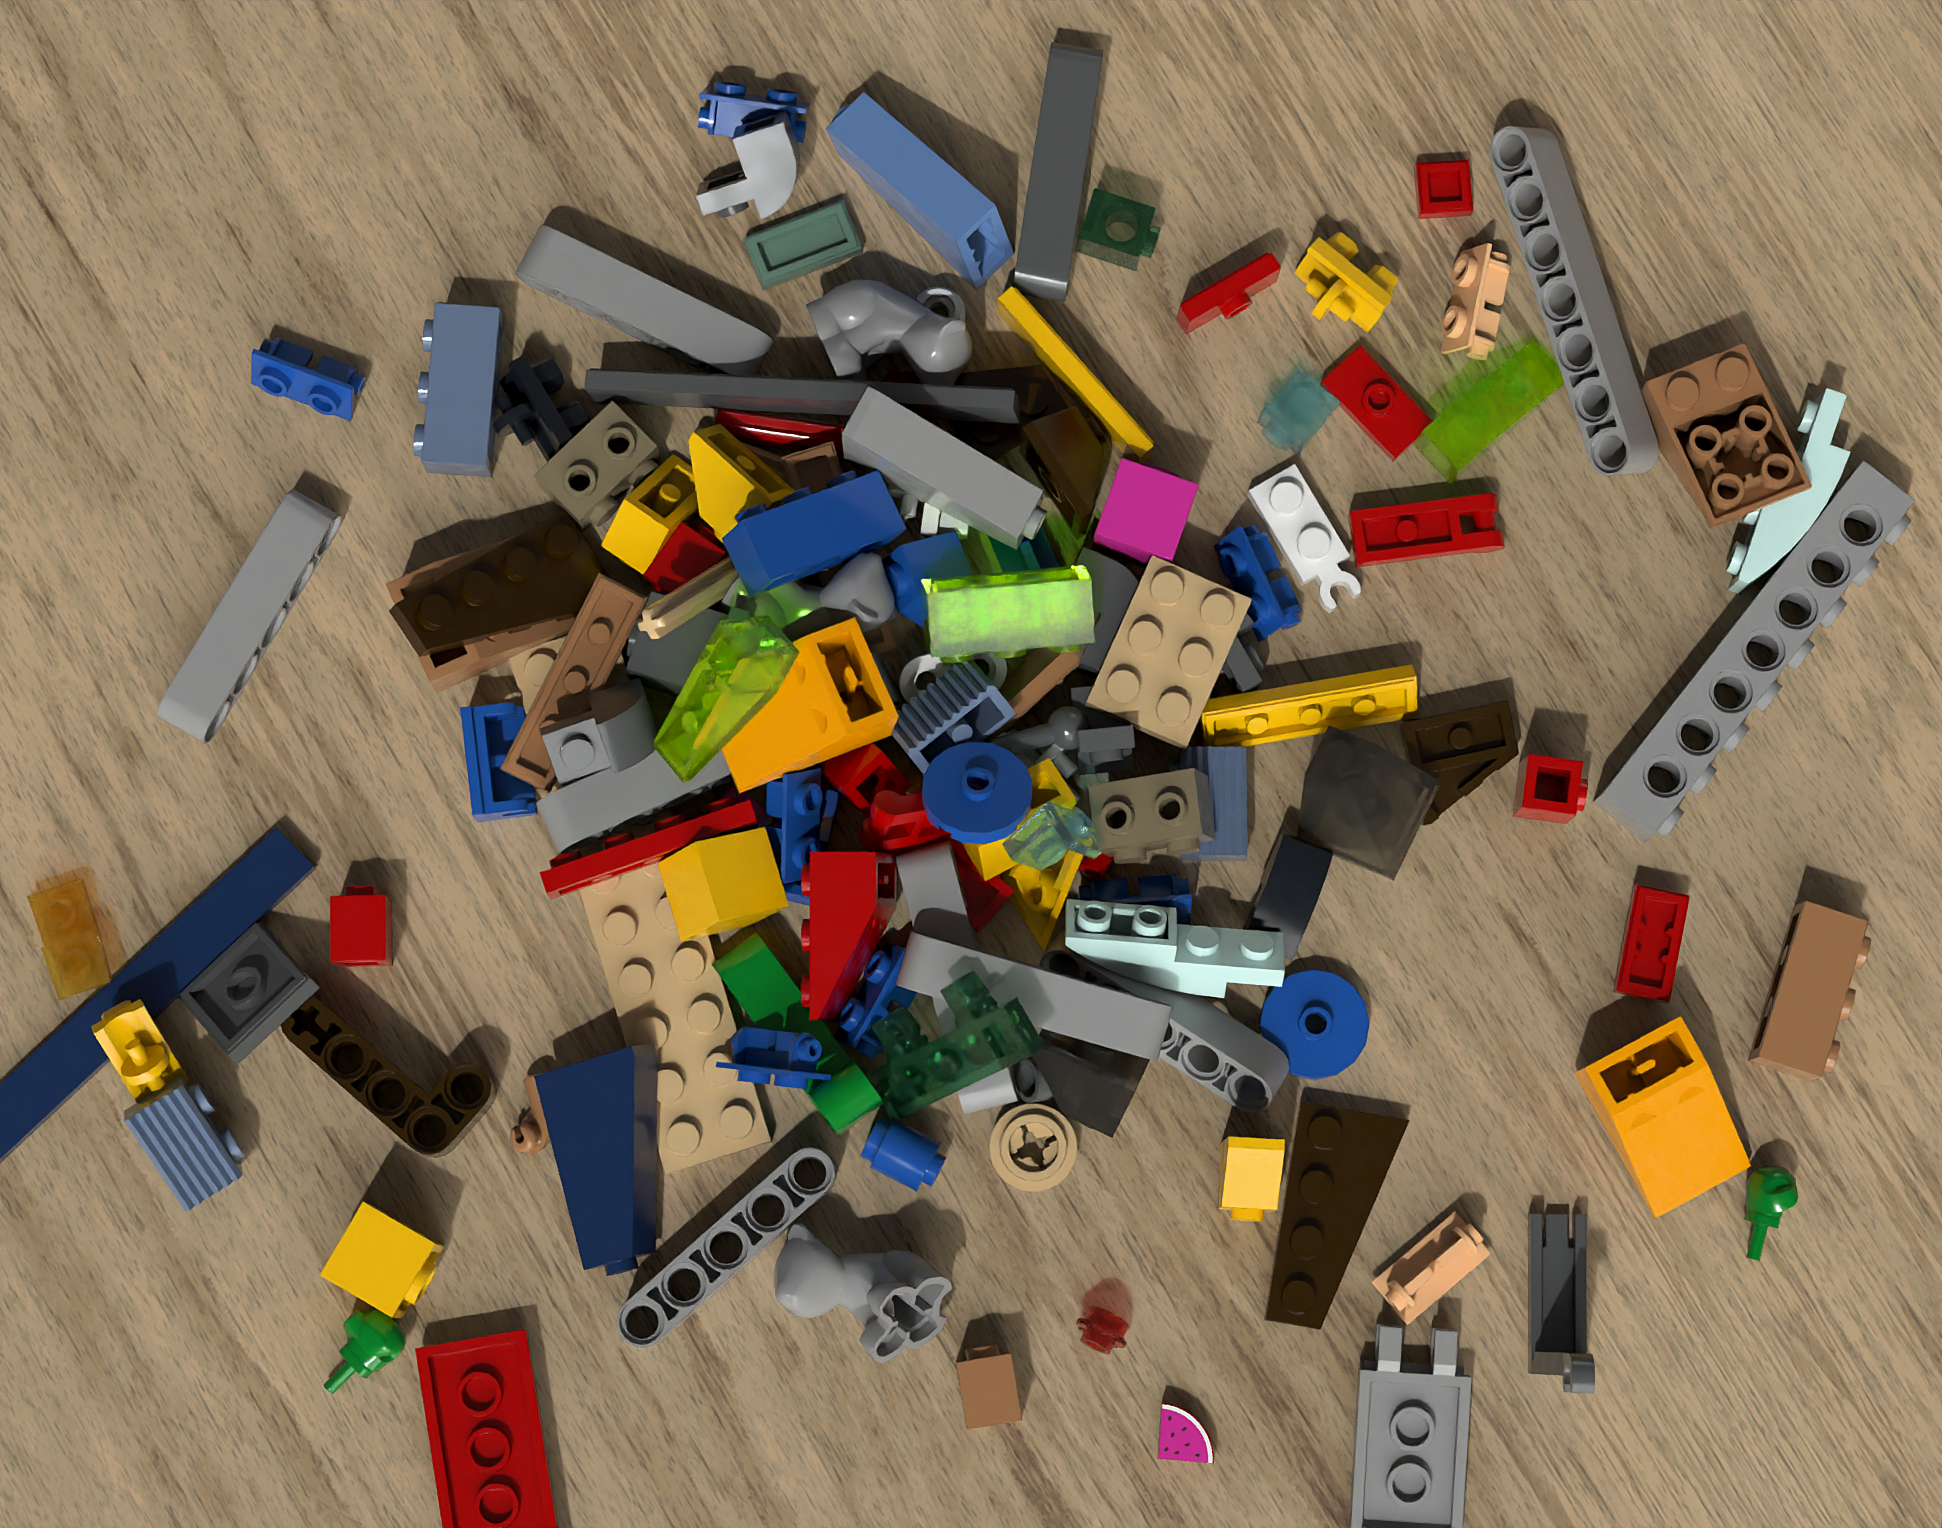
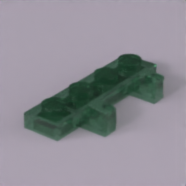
M972 971L953 980L940 990L956 1018L954 1020L956 1028L928 1041V1037L925 1034L920 1036L921 1026L906 1006L885 1015L871 1025L885 1048L884 1051L888 1062L867 1073L866 1077L881 1097L883 1106L892 1122L894 1119L899 1120L1020 1062L1044 1048L1045 1045L1018 998L1016 997L998 1006V1003L990 995V991L976 972Z

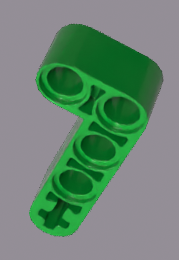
M756 932L711 964L757 1028L794 1033H811L820 1042L822 1053L817 1060L816 1073L832 1075L831 1080L808 1078L807 1089H803V1091L838 1137L883 1104L881 1097L857 1064L849 1058L823 1021L809 1020V1008H803L801 991Z

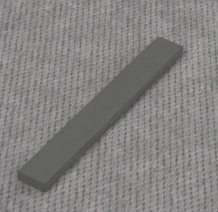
M599 368L586 370L584 386L596 403H610L613 401L615 404L726 408L852 415L869 386L923 419L1020 424L1021 403L1013 388Z

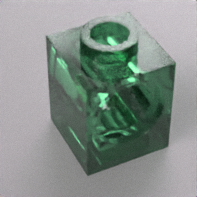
M1094 188L1078 235L1076 252L1137 271L1141 256L1152 258L1161 228L1152 225L1156 208ZM1123 222L1132 227L1135 235L1127 241H1116L1108 235L1106 228L1112 223Z

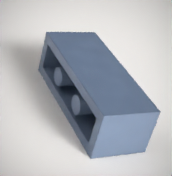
M435 303L434 320L425 319L423 350L431 352L429 372H420L418 384L419 404H426L425 423L416 424L413 450L414 456L421 457V462L427 473L492 477L495 444L493 423L497 420L498 405L495 400L499 397L505 320L500 307Z

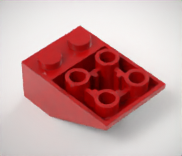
M810 852V863L803 864L801 888L803 896H810V919H803L801 926L803 952H809V974H804L802 977L801 1002L803 1008H809V1020L838 1017L852 995L897 908V863L895 857L897 853Z

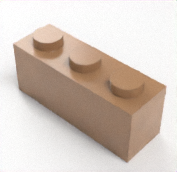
M1806 900L1794 906L1750 1051L1749 1062L1810 1082L1822 1078L1824 1071L1829 1073L1832 1071L1840 1049V1041L1834 1040L1839 1019L1845 1021L1848 1018L1855 1000L1856 990L1849 988L1854 968L1861 969L1863 967L1871 945V938L1864 936L1868 925L1867 920Z

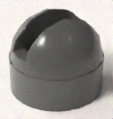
M1040 1057L1021 1060L1016 1069V1087L1022 1100L1026 1103H1033L1053 1098L1063 1084L1061 1078H1056V1073L1060 1070L1058 1065L1050 1059Z

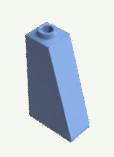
M865 92L852 104L843 106L835 114L832 123L826 127V130L837 154L976 290L1014 255L996 205Z

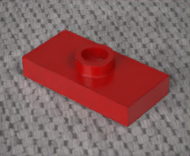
M1267 252L1181 302L1176 320L1186 335L1221 314L1227 320L1246 310L1253 303L1250 297L1277 282L1281 270L1279 263L1272 252L1269 254Z
M1361 346L1320 383L1321 388L1392 462L1400 457L1434 424Z
M1640 884L1633 886L1614 983V993L1665 1004L1670 1002L1690 895Z

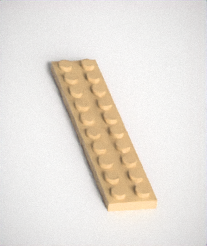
M566 636L540 644L509 658L526 715ZM622 653L619 654L602 690L630 680ZM597 772L591 773L589 775L574 779L563 784H559L557 779L550 793L555 792L565 786L575 783L588 776H591ZM670 809L575 851H580L582 857L603 851L601 843L614 836L632 832L634 839L655 833L653 825L661 820L672 817ZM656 863L579 890L626 1046L655 1045L657 1053V1149L665 1174L669 1175L771 1143L772 1141L754 1083L737 1081L738 1070L716 1067V1062L732 1063L733 1048L731 1040L734 1033L737 1032V1027L722 979L711 965L716 962L709 936L680 941L658 864Z

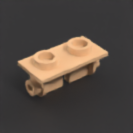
M1490 243L1461 251L1460 257L1454 264L1451 275L1454 287L1450 307L1446 311L1441 325V331L1444 335L1441 348L1442 354L1467 348V357L1486 360L1488 352L1495 349L1501 314L1484 309L1485 302L1497 306L1503 304L1511 267L1506 264L1507 256L1505 254L1491 252L1492 244Z
M1454 1211L1371 1283L1405 1324L1408 1325L1491 1253L1482 1244L1483 1238L1470 1223L1466 1225Z

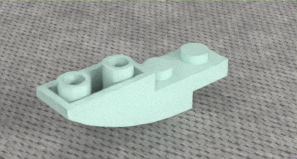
M1826 388L1815 402L1806 401L1796 427L1797 431L1804 433L1799 449L1796 452L1812 484V488L1743 516L1742 522L1750 524L1744 543L1736 541L1726 565L1725 572L1733 574L1728 588L1729 591L1740 593L1768 572L1810 529L1827 504L1840 480L1850 455V451L1830 445L1847 396L1846 394Z
M1066 900L1065 945L1086 959L1110 971L1164 989L1224 998L1227 982L1282 987L1285 973L1283 933L1177 924L1176 908Z

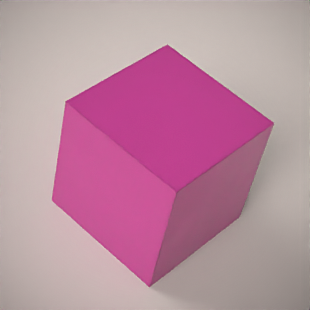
M1121 458L1095 531L1091 550L1145 569L1152 555L1172 564L1199 484L1184 480L1167 469L1150 464H1138Z

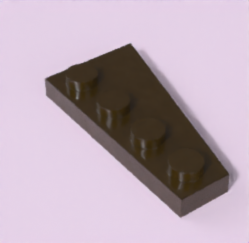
M563 510L397 602L389 612L418 656L422 657L481 642L489 636L505 632L512 634L528 630L532 625L552 620L559 622L575 618L596 576L600 573L610 579L611 577L566 510Z
M1303 1101L1299 1103L1265 1310V1321L1316 1330L1321 1329L1410 1120Z

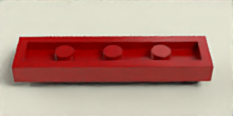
M737 796L724 798L707 805V815L689 821L686 820L684 814L666 818L653 825L655 833L634 839L632 832L614 836L601 843L603 851L582 857L580 851L557 856L549 861L551 869L539 872L545 891L552 900L656 864L696 841L759 828L750 800L739 803Z

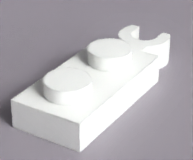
M1295 464L1248 491L1247 496L1300 584L1303 586L1313 579L1317 580L1320 585L1318 600L1325 611L1331 613L1337 607L1335 600L1330 595V589L1333 586H1344L1353 599L1359 597L1361 587L1358 580L1352 574L1341 571L1338 566L1348 560L1350 554Z

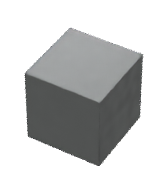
M651 591L646 607L666 595ZM707 608L659 639H651L647 631L639 630L638 621L643 616L642 614L638 615L627 648V656H630L626 670L630 680L640 677L641 683L645 687L700 703L697 692L712 685L716 649L728 615Z

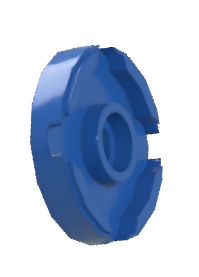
M966 742L949 747L932 759L923 775L922 806L929 822L938 830L940 826L943 830L950 832L951 838L960 842L987 844L1005 839L1016 831L1017 825L1023 821L1024 817L1026 820L1031 811L1032 779L1026 765L1010 750L995 744ZM971 786H982V787H984V789H982V790H974V789H972V788H970V787H971Z
M1312 969L1291 974L1283 980L1282 987L1275 986L1262 1006L1259 1031L1260 1036L1276 1045L1285 1053L1289 1061V1073L1305 1079L1319 1080L1336 1076L1357 1060L1366 1045L1370 1022L1365 1002L1352 984L1335 973ZM1316 1014L1322 1017L1325 1024L1322 1033L1313 1034L1306 1029L1305 1019L1307 1016Z

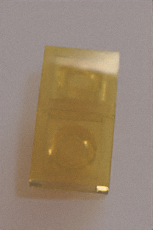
M79 878L27 896L44 945L41 950L58 1000L112 983L113 980L107 955L84 880Z

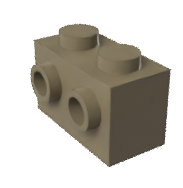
M611 401L534 476L538 486L562 510H566L570 518L585 531L592 523L599 527L609 520L620 507L617 499L631 486L637 488L659 467L656 462L661 456L658 446Z
M1195 768L1088 786L1095 849L1104 855L1114 857V863L1126 864L1144 861L1147 859L1146 851L1167 848L1168 855L1195 853L1200 851L1201 842L1216 840L1208 775Z

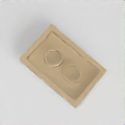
M1152 555L1085 706L1129 726L1133 725V728L1186 750L1252 599Z

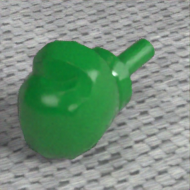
M1767 1165L1753 1171L1746 1184L1745 1199L1747 1210L1744 1220L1754 1223L1746 1258L1760 1261L1768 1227L1778 1229L1783 1211L1797 1203L1799 1197L1796 1179L1786 1168Z
M357 1310L345 1320L343 1326L349 1340L339 1352L347 1362L324 1383V1387L328 1392L334 1394L355 1372L362 1378L367 1379L373 1372H378L399 1356L405 1348L406 1334L394 1318L380 1310H374L367 1314Z

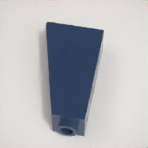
M655 1045L629 1046L534 1076L583 1269L589 1270L604 1267L606 1276L639 1268L638 1257L656 1252L657 1053Z

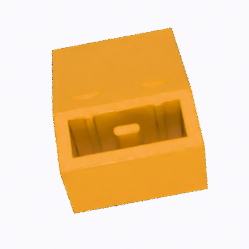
M855 617L806 635L697 692L699 701L739 793L781 778L783 774L797 772L892 735L899 717Z
M1681 1016L1574 1073L1654 1218H1658L1751 1167L1709 1065Z

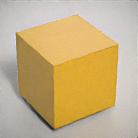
M765 827L696 841L657 863L681 942L748 927L789 906Z
M362 1202L321 1271L320 1276L390 1317L402 1319L410 1304L416 1305L428 1288L437 1270V1266L434 1264L445 1246L378 1207Z

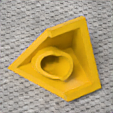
M1055 831L1033 857L998 874L1015 891L1010 899L1044 952L1089 843L1082 838Z

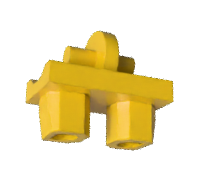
M1342 232L1336 233L1326 241L1318 237L1308 248L1306 256L1294 272L1296 276L1307 284L1304 290L1319 301L1311 315L1318 321H1321L1332 311L1345 323L1351 319L1365 332L1369 333L1394 298L1391 293L1398 282L1397 276L1383 265H1374L1367 274H1364L1351 263L1359 252L1356 243Z
M141 999L133 1003L130 1000L121 1002L105 1011L101 1016L102 1020L91 1026L94 1035L136 1103L161 1089L180 1075L185 1078L186 1082L189 1081L185 1071Z

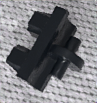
M521 356L509 363L508 366L511 370L500 381V385L505 393L495 401L503 415L493 423V428L500 437L515 433L522 446L535 441L548 462L590 422V418L582 405L576 400L556 409L549 395L561 390L564 379L561 370L553 358L529 364L526 357Z

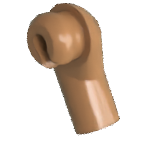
M536 1075L523 1079L531 1108L519 1126H514L510 1133L512 1146L519 1152L529 1154L541 1151L550 1142L534 1078Z

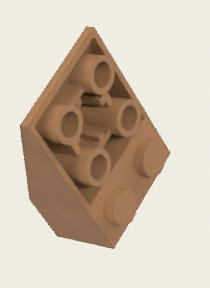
M1745 343L1645 382L1641 393L1658 441L1659 450L1711 529L1812 488V484Z
M514 537L435 561L386 583L394 604ZM575 618L559 622L552 620L532 625L528 630L512 634L505 632L489 636L481 642L422 656L419 659L429 682L435 691L439 693L510 661L509 658L567 635Z

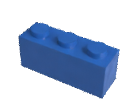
M855 470L849 471L830 480L826 484L828 489L813 493L811 487H806L784 497L781 500L782 506L768 510L765 504H759L738 514L735 517L738 524L722 540L749 597H754L849 561L859 552L870 553L881 549L906 530L905 524L879 470L858 477Z

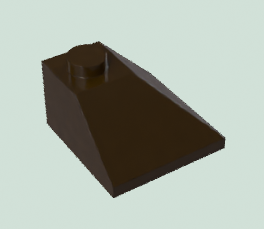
M1073 406L1031 421L1023 426L1019 452L1078 540L1087 533L1105 451L1101 445L1106 443L1107 440L1096 420L1091 415L1083 418L1077 407Z

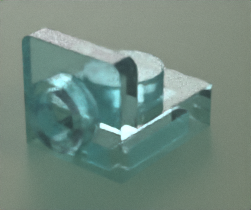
M1298 369L1274 400L1263 408L1257 423L1263 427L1262 435L1273 446L1284 452L1290 448L1300 455L1338 408L1341 401Z
M1051 801L1043 805L1002 843L1012 861L1040 871L1061 860L1067 848L1093 859L1103 852L1093 836L1096 832V827L1082 810L1077 807L1069 809Z

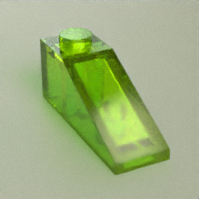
M1534 340L1531 341L1421 432L1414 446L1451 485L1565 385L1560 368Z
M769 615L719 621L654 740V748L682 782L691 781L777 694L800 653Z

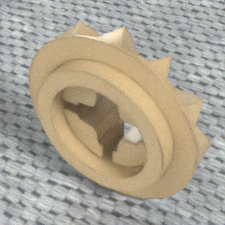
M1024 1104L1009 1110L996 1123L990 1137L989 1153L993 1168L1009 1186L1026 1192H1040L1052 1189L1068 1176L1077 1157V1139L1069 1121L1057 1110L1042 1104ZM1024 1125L1028 1133H1032L1036 1140L1048 1139L1052 1136L1056 1139L1049 1143V1147L1042 1151L1044 1159L1042 1163L1045 1170L1041 1171L1038 1163L1035 1164L1031 1157L1011 1159V1156L1024 1146L1022 1138L1024 1133L1021 1129Z

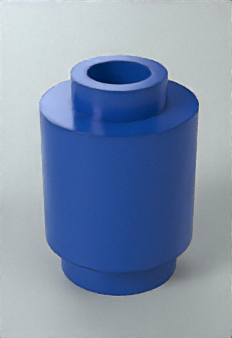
M881 1117L874 1126L860 1157L872 1162L871 1169L916 1192L922 1182L931 1187L933 1186L947 1158L938 1153L942 1142L897 1119H894L891 1123Z

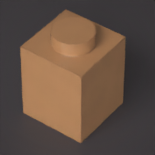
M998 1344L966 1349L967 1361L956 1362L966 1429L1021 1421L1022 1414L1012 1354L1000 1355Z

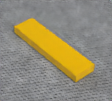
M1011 286L997 298V313L1088 415H1091L1096 420L1100 428L1130 461L1138 464H1144L1152 457L1154 449L1153 440L1019 290Z
M1411 664L1208 699L1200 716L1203 747H1247L1418 717L1416 674Z

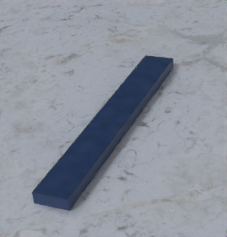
M277 827L0 1084V1163L110 1062L109 1057L91 1028L92 1025L102 1020L101 1016L105 1011L125 1000H130L133 1003L141 999L152 1019L155 1020L178 998L177 995L243 933L257 920L261 921L316 870Z

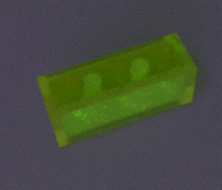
M1084 565L921 580L925 645L931 658L939 657L942 662H965L972 659V654L994 652V655L1000 658H1014L1025 655L1027 649L1048 647L1049 651L1055 653H1068L1079 650L1081 644L1095 643L1092 578Z

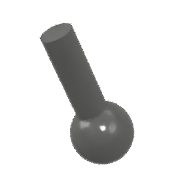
M1065 706L1055 710L1045 724L990 739L988 743L1010 750L1014 755L1055 744L1064 750H1073L1077 748L1076 731L1090 730V722L1086 714L1080 709Z

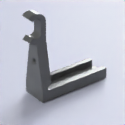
M1528 1214V1374L1563 1376V1392L1594 1393V1358L1592 1354L1587 1353L1586 1214L1572 1215V1248H1568V1214L1544 1215L1545 1247H1542V1214Z

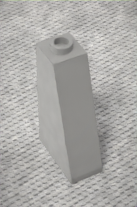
M869 386L842 432L844 461L867 473L879 470L883 481L1015 550L1018 549L1024 536L1031 540L1035 538L1047 515V511L1040 508L1043 500V490Z

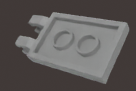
M1376 1323L1375 1361L1364 1360V1368H1358L1349 1528H1463L1472 1377L1464 1375V1366H1456L1458 1331H1455L1453 1328L1431 1327L1430 1364L1401 1362L1402 1327H1399V1325Z

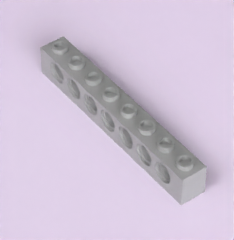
M1863 460L1845 479L1827 502L1810 529L1780 562L1593 803L1643 842L1654 836L1656 832L1665 837L1684 814V811L1677 806L1689 790L1698 795L1716 773L1717 769L1710 765L1718 752L1723 748L1728 753H1731L1746 735L1750 727L1744 724L1743 720L1754 706L1763 711L1778 694L1782 685L1775 681V679L1786 665L1795 670L1813 649L1815 644L1807 639L1819 623L1828 628L1847 605V602L1840 596L1849 584L1853 582L1860 587L1880 561L1872 555L1885 540L1892 546L1912 520L1905 513L1915 499ZM1846 519L1859 521L1865 527L1866 541L1857 542L1849 538L1844 530V521ZM1822 560L1827 562L1834 571V582L1823 583L1816 579L1812 572V561ZM1789 601L1800 608L1802 612V622L1800 625H1792L1782 619L1779 613L1780 602ZM1748 643L1762 644L1768 650L1770 655L1769 666L1760 667L1749 660L1746 653ZM1716 684H1726L1734 689L1738 698L1736 708L1727 709L1717 703L1714 697V687ZM1691 725L1701 730L1705 737L1703 750L1694 751L1684 745L1681 739V729L1683 726ZM1660 767L1671 775L1673 786L1669 793H1660L1651 787L1648 781L1650 768Z

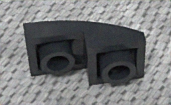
M1282 831L1261 876L1262 888L1244 924L1243 930L1283 933L1284 958L1292 961L1321 893L1332 861L1333 850Z

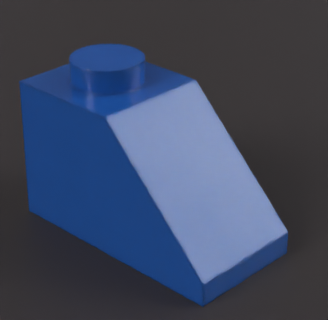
M956 530L900 545L882 560L885 574L894 595L895 607L899 614L955 646L979 642L994 631Z

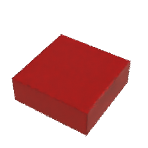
M1469 159L1419 162L1415 164L1414 177L1418 219L1472 215L1473 202Z

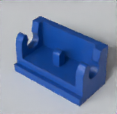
M498 703L460 707L473 817L477 822L537 815L534 786L500 769L526 717L524 706L516 707V703Z

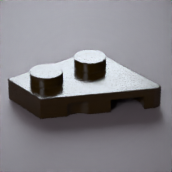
M1041 365L961 373L954 385L1013 388L1021 403L1020 424L946 421L960 441L995 461L1020 445L1023 426L1031 421L1069 407Z
M1508 700L1399 723L1420 825L1423 826L1434 823L1463 796L1469 795L1483 783L1484 779L1494 771L1500 770L1519 754Z

